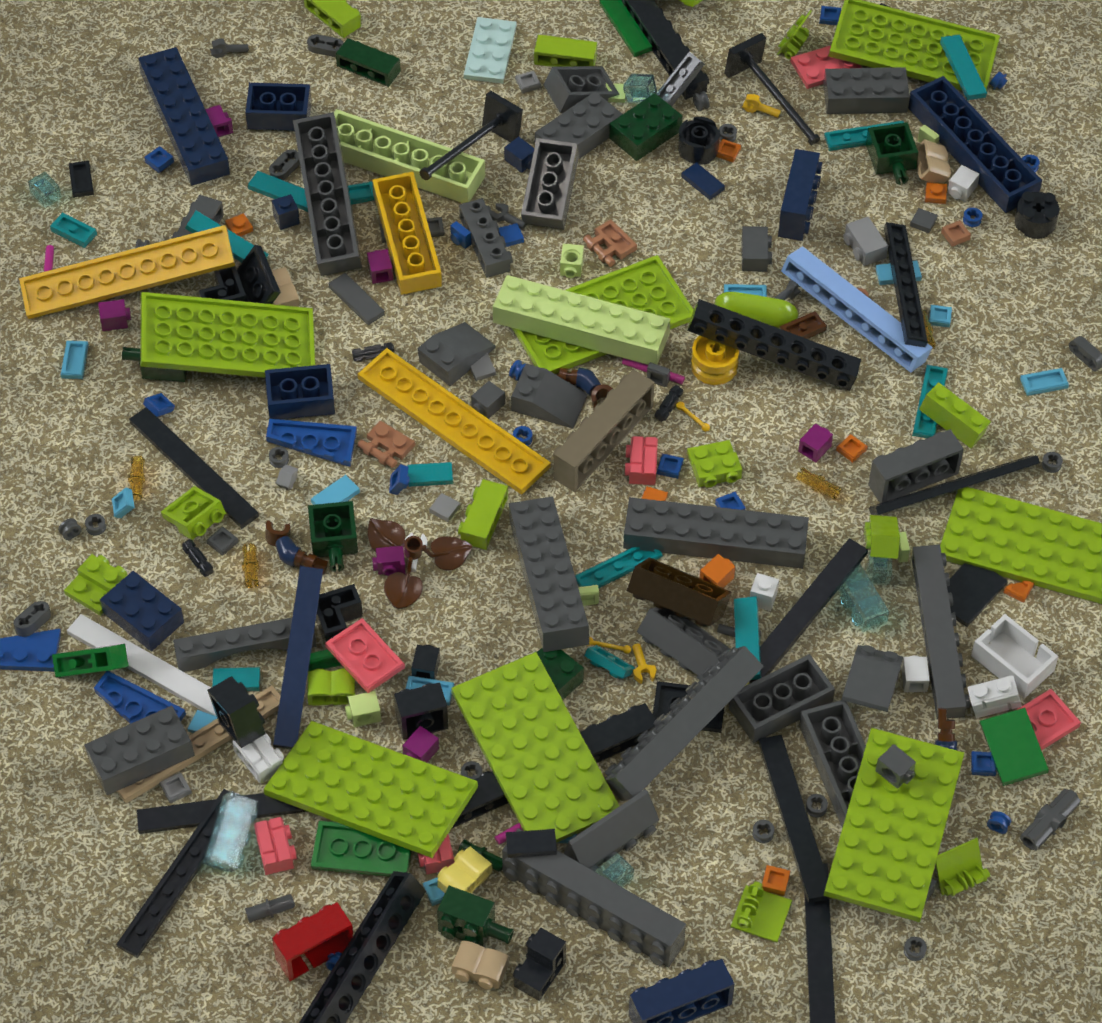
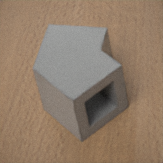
M285 464L279 472L276 484L292 489L297 479L298 468Z

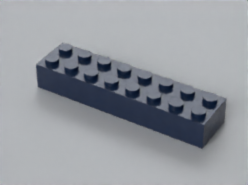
M177 47L139 57L140 74L190 185L193 186L230 175L228 157Z
M944 76L910 92L908 109L923 125H926L940 135L939 142L946 147L947 151L960 165L980 174L978 184L1005 213L1017 208L1023 193L1040 192L1042 179Z

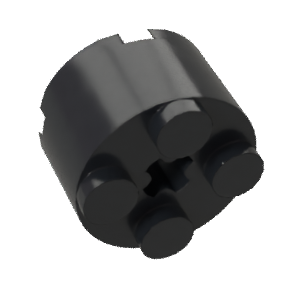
M694 117V120H686L681 124L678 140V151L681 158L691 163L697 162L698 164L706 165L717 156L720 130L716 127V123L706 117Z
M1043 192L1023 193L1018 202L1014 222L1016 228L1024 233L1025 236L1033 239H1042L1051 234L1056 228L1060 211L1055 195Z

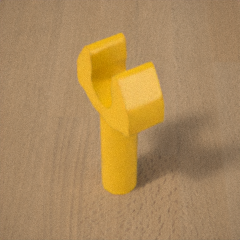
M747 94L742 106L746 112L754 113L758 110L776 118L779 117L781 110L761 103L760 96L756 94Z
M634 644L632 649L638 665L636 669H633L634 679L642 684V673L646 672L650 675L651 681L654 682L656 666L648 665L641 644Z

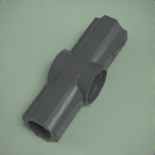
M1064 789L1049 805L1045 804L1037 813L1033 823L1021 834L1020 839L1023 844L1030 850L1037 851L1052 834L1056 835L1055 831L1059 827L1062 828L1070 814L1080 805L1081 800L1077 793L1071 789Z

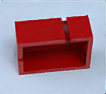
M338 902L332 905H325L316 914L310 917H303L296 925L288 929L284 928L272 937L275 959L289 981H292L309 971L301 957L302 954H305L313 968H316L328 960V954H335V952L343 953L353 937V927Z

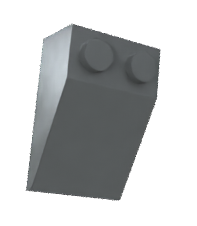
M603 66L552 67L543 84L560 113H564L593 92L598 93L606 101L611 97L619 95ZM606 83L608 84V86L610 87V89H611L612 91H608V89H607V87H606Z
M464 322L432 335L417 349L419 362L447 385L451 386L464 376L475 362L485 354H489L496 346Z
M526 364L511 396V411L573 429L588 394L547 369Z
M858 645L842 700L888 712L898 682L903 656H899L892 651L876 650L869 645Z

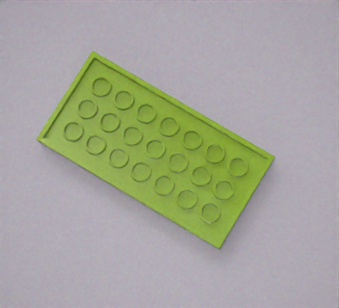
M844 0L828 56L872 68L906 67L907 77L931 82L944 76L955 89L962 90L940 43L941 37L960 34L987 90L1000 35L863 0Z
M658 255L566 289L569 292L670 318V330L689 323L694 310ZM512 328L534 366L547 369L554 374L559 373L560 368L570 369L607 354Z
M141 292V367L265 378V370L315 365L313 308Z
M971 487L958 489L940 545L941 553L946 554V561L959 565L964 563L994 571L1002 577L1020 582L1031 581L1034 583V586L1102 604V523Z
M537 652L451 688L454 699L523 831L555 829L557 843L586 830L619 807L616 798Z
M311 721L263 790L266 796L433 858L477 790L478 782Z
M871 728L824 896L916 922L921 921L937 860L935 857L938 856L964 752ZM893 744L916 761L913 779L908 784L903 783L898 789L875 771L878 758Z

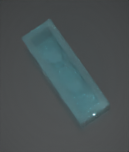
M859 564L839 588L838 592L841 595L840 599L845 609L848 608L851 612L853 624L859 626L861 631L865 632L886 624L889 610L861 564Z
M232 791L223 796L203 864L229 873L241 867L244 860L242 852L251 837L249 829L258 814V809H256L258 801Z

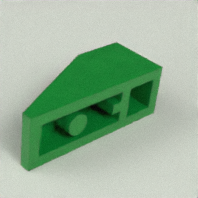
M125 644L52 654L55 678L129 667Z

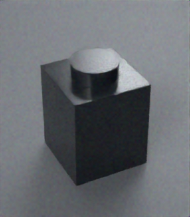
M417 644L411 667L412 676L436 680L440 663V648L432 645Z

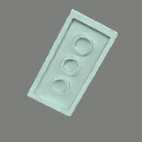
M477 17L464 71V79L504 83L517 22Z

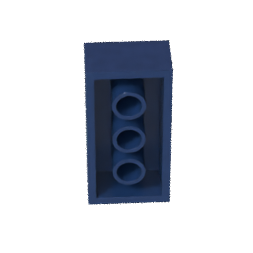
M795 149L780 212L778 237L803 241L804 234L808 235L810 222L807 221L812 219L814 207L811 205L816 203L818 192L814 190L819 188L821 176L817 175L821 174L823 162H819L820 153Z
M722 959L717 961L709 960L699 968L694 970L686 969L676 977L671 979L663 978L653 986L648 988L640 987L633 991L629 999V1017L632 1023H687L732 1005L735 984Z

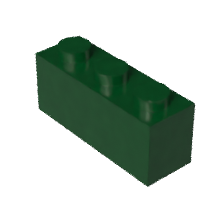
M347 38L336 52L337 67L387 87L392 84L401 72L400 58L364 45L359 41Z

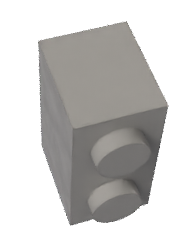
M869 216L846 224L845 234L843 235L846 245L852 247L856 260H860L863 266L886 258L888 245Z

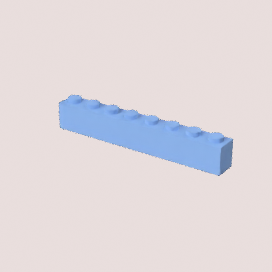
M802 246L787 256L781 270L782 273L796 282L911 373L926 362L933 348L928 343L926 347L906 345L901 322Z

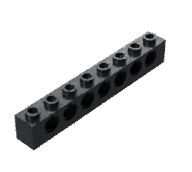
M701 299L698 300L693 310L687 330L850 391L858 376L861 363L860 358Z
M393 871L299 1023L347 1022L350 1014L359 1003L366 988L370 985L374 975L383 964L384 959L426 892L411 873Z

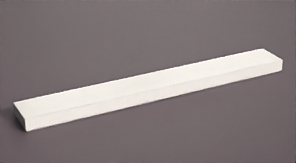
M82 614L67 629L68 635L91 648L125 644L129 665L126 668L201 711L216 716L207 691L211 687Z

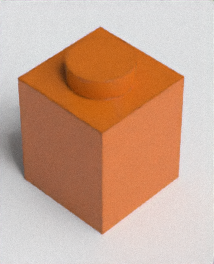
M719 554L700 570V579L724 588L731 582L735 575L734 564Z

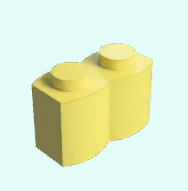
M468 847L465 851L460 850L454 858V863L449 867L445 866L438 873V888L445 893L450 885L472 894L491 874L492 863L472 847Z

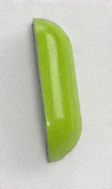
M725 292L718 295L714 302L717 306L776 328L799 317L798 310L794 305L776 298L739 292Z

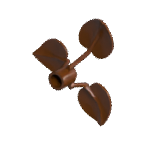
M371 518L368 524V540L375 552L376 548L402 546L404 554L408 558L406 575L401 572H395L388 576L384 583L385 595L393 607L397 609L412 605L422 594L423 584L421 579L416 576H410L412 562L421 557L422 551L431 558L435 557V565L438 568L450 571L459 568L472 550V545L465 540L443 536L431 543V551L433 552L431 553L427 546L423 545L419 537L410 536L405 540V530L396 522Z

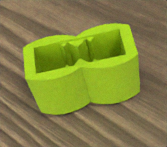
M345 668L332 672L324 669H315L308 672V705H349L348 696L355 695V679Z

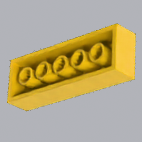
M408 172L372 179L373 195L400 295L442 287L441 269L414 173Z

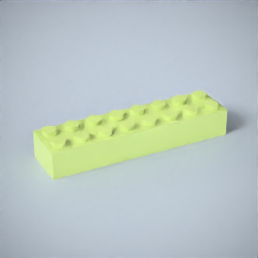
M338 109L334 112L345 163L385 177L413 172L418 188L460 203L470 202L485 178V160L462 152L433 173L429 180H424L420 176V170L424 167H429L451 151L452 148Z
M510 275L506 276L493 304V323L647 365L650 362L658 364L670 335V318Z

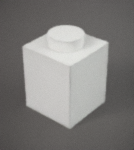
M961 165L949 180L947 193L953 198L965 202L976 189L980 174Z
M757 573L750 591V597L757 596L758 608L771 611L777 596L779 579Z
M916 655L903 657L901 671L904 692H927L930 681L927 657Z

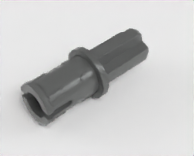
M287 894L269 901L265 899L266 902L245 908L249 923L268 916L273 918L274 914L294 908L295 903L292 895Z

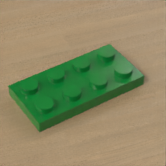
M319 821L311 868L313 870L390 877L393 871L408 873L412 850L338 822Z

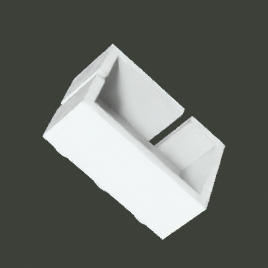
M1006 614L991 626V630H986L974 641L971 654L974 659L999 679L1013 675L1018 693L1023 698H1026L1055 671L1058 655L1043 643L1039 646L1037 657L1035 658L1039 640Z

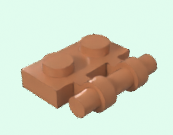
M611 219L595 228L594 234L596 237L592 238L590 235H586L583 238L587 248L591 252L594 251L598 255V259L609 267H612L616 262L612 256L616 255L621 260L637 250V244ZM603 243L608 247L605 250L600 246Z
M380 420L367 434V439L371 442L367 443L361 439L357 447L363 450L364 454L372 455L382 465L394 468L398 461L393 457L396 456L402 460L413 449L415 441ZM380 446L381 448L385 449L386 451L382 452L381 450H379V449H377V448Z

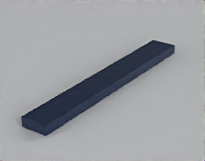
M300 566L273 747L292 749L298 741L323 569Z

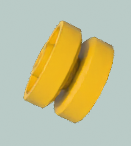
M699 335L694 340L692 346V373L705 384H725L731 381L737 374L740 350Z

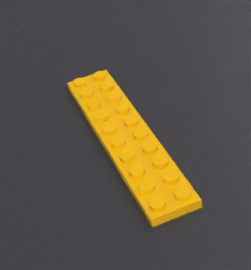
M226 225L22 277L19 278L26 316L28 319L233 267L235 262Z
M388 348L382 351L357 374L358 380L521 495L551 468V462Z

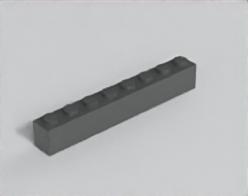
M940 544L916 546L912 549L911 559L936 717L938 719V708L941 707L947 708V718L965 717L966 708H970L969 695L964 694L963 689L966 687L965 673L961 674L960 667H963L962 653L957 652L960 641L959 634L954 633L953 627L956 626L955 612L951 613L950 606H953L952 593H948L947 586H950L949 573L944 572L946 554L941 553Z

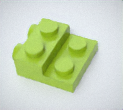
M730 440L687 448V455L698 487L705 486L710 488L718 483H734L738 479H742V467L737 453L733 451Z
M193 486L163 509L161 514L165 520L177 526L179 533L193 540L198 536H203L207 528L212 524L221 522L226 512L219 499Z
M91 554L77 569L78 575L65 588L64 593L101 616L103 611L100 599L127 576V572L119 565L116 567L111 566L108 559L103 555L96 557Z

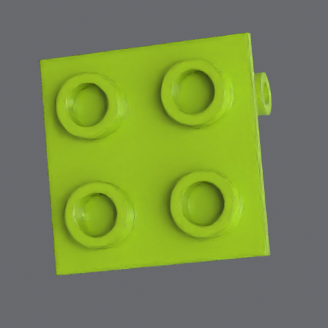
M812 10L806 16L802 14L796 23L792 25L786 37L779 43L778 47L781 49L776 55L782 52L787 59L796 56L809 37V30L801 26Z
M978 838L972 839L935 857L937 858L936 869L941 895L955 896L963 890H968V886L973 888L975 883L986 882L987 878L990 877L988 869H983Z
M755 881L750 886H745L731 928L777 943L792 900L764 891L763 885Z

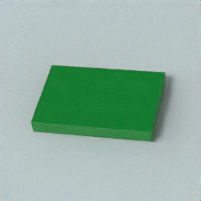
M1025 708L980 721L982 732L1003 786L1049 773Z

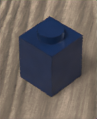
M517 137L504 147V160L522 173L526 169L531 168L534 148L522 138Z
M291 194L271 200L273 216L280 230L300 224L299 210Z

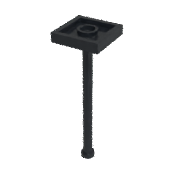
M763 33L730 48L724 74L730 78L750 68L809 139L808 143L812 146L819 142V135L813 133L757 65L762 62L767 39Z
M493 91L488 92L485 98L483 127L429 167L422 168L419 172L421 178L429 180L433 173L491 131L511 143L520 135L523 109Z

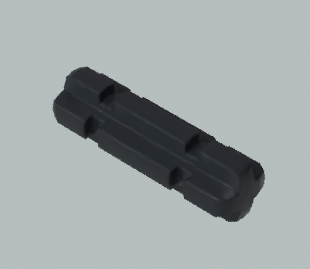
M383 343L384 346L378 344L363 347V350L361 348L353 349V360L357 362L362 361L363 358H366V360L376 358L386 348L394 352L393 343Z
M675 385L670 389L669 395L667 394L659 407L660 409L656 411L655 418L659 421H665L669 416V412H672L683 394V389L680 386Z
M188 539L182 543V549L186 554H189L188 557L197 569H200V573L204 577L211 575L214 572L213 566L210 562H207V558L200 549L195 547L196 544L193 540Z

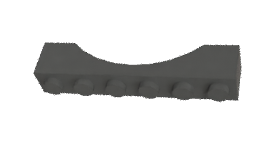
M292 618L174 639L178 669L183 672L202 669L224 657L250 650H288ZM315 631L313 635L312 648L317 647Z

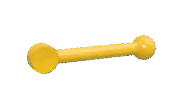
M677 402L676 408L678 410H682L697 422L703 431L707 432L710 430V425L703 423L685 408L684 402Z
M589 637V645L587 646L598 645L620 650L625 654L631 652L629 645L619 646L594 641L592 637Z

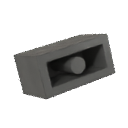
M742 226V271L767 272L768 264H772V252H768V248L772 246V235H768V227Z

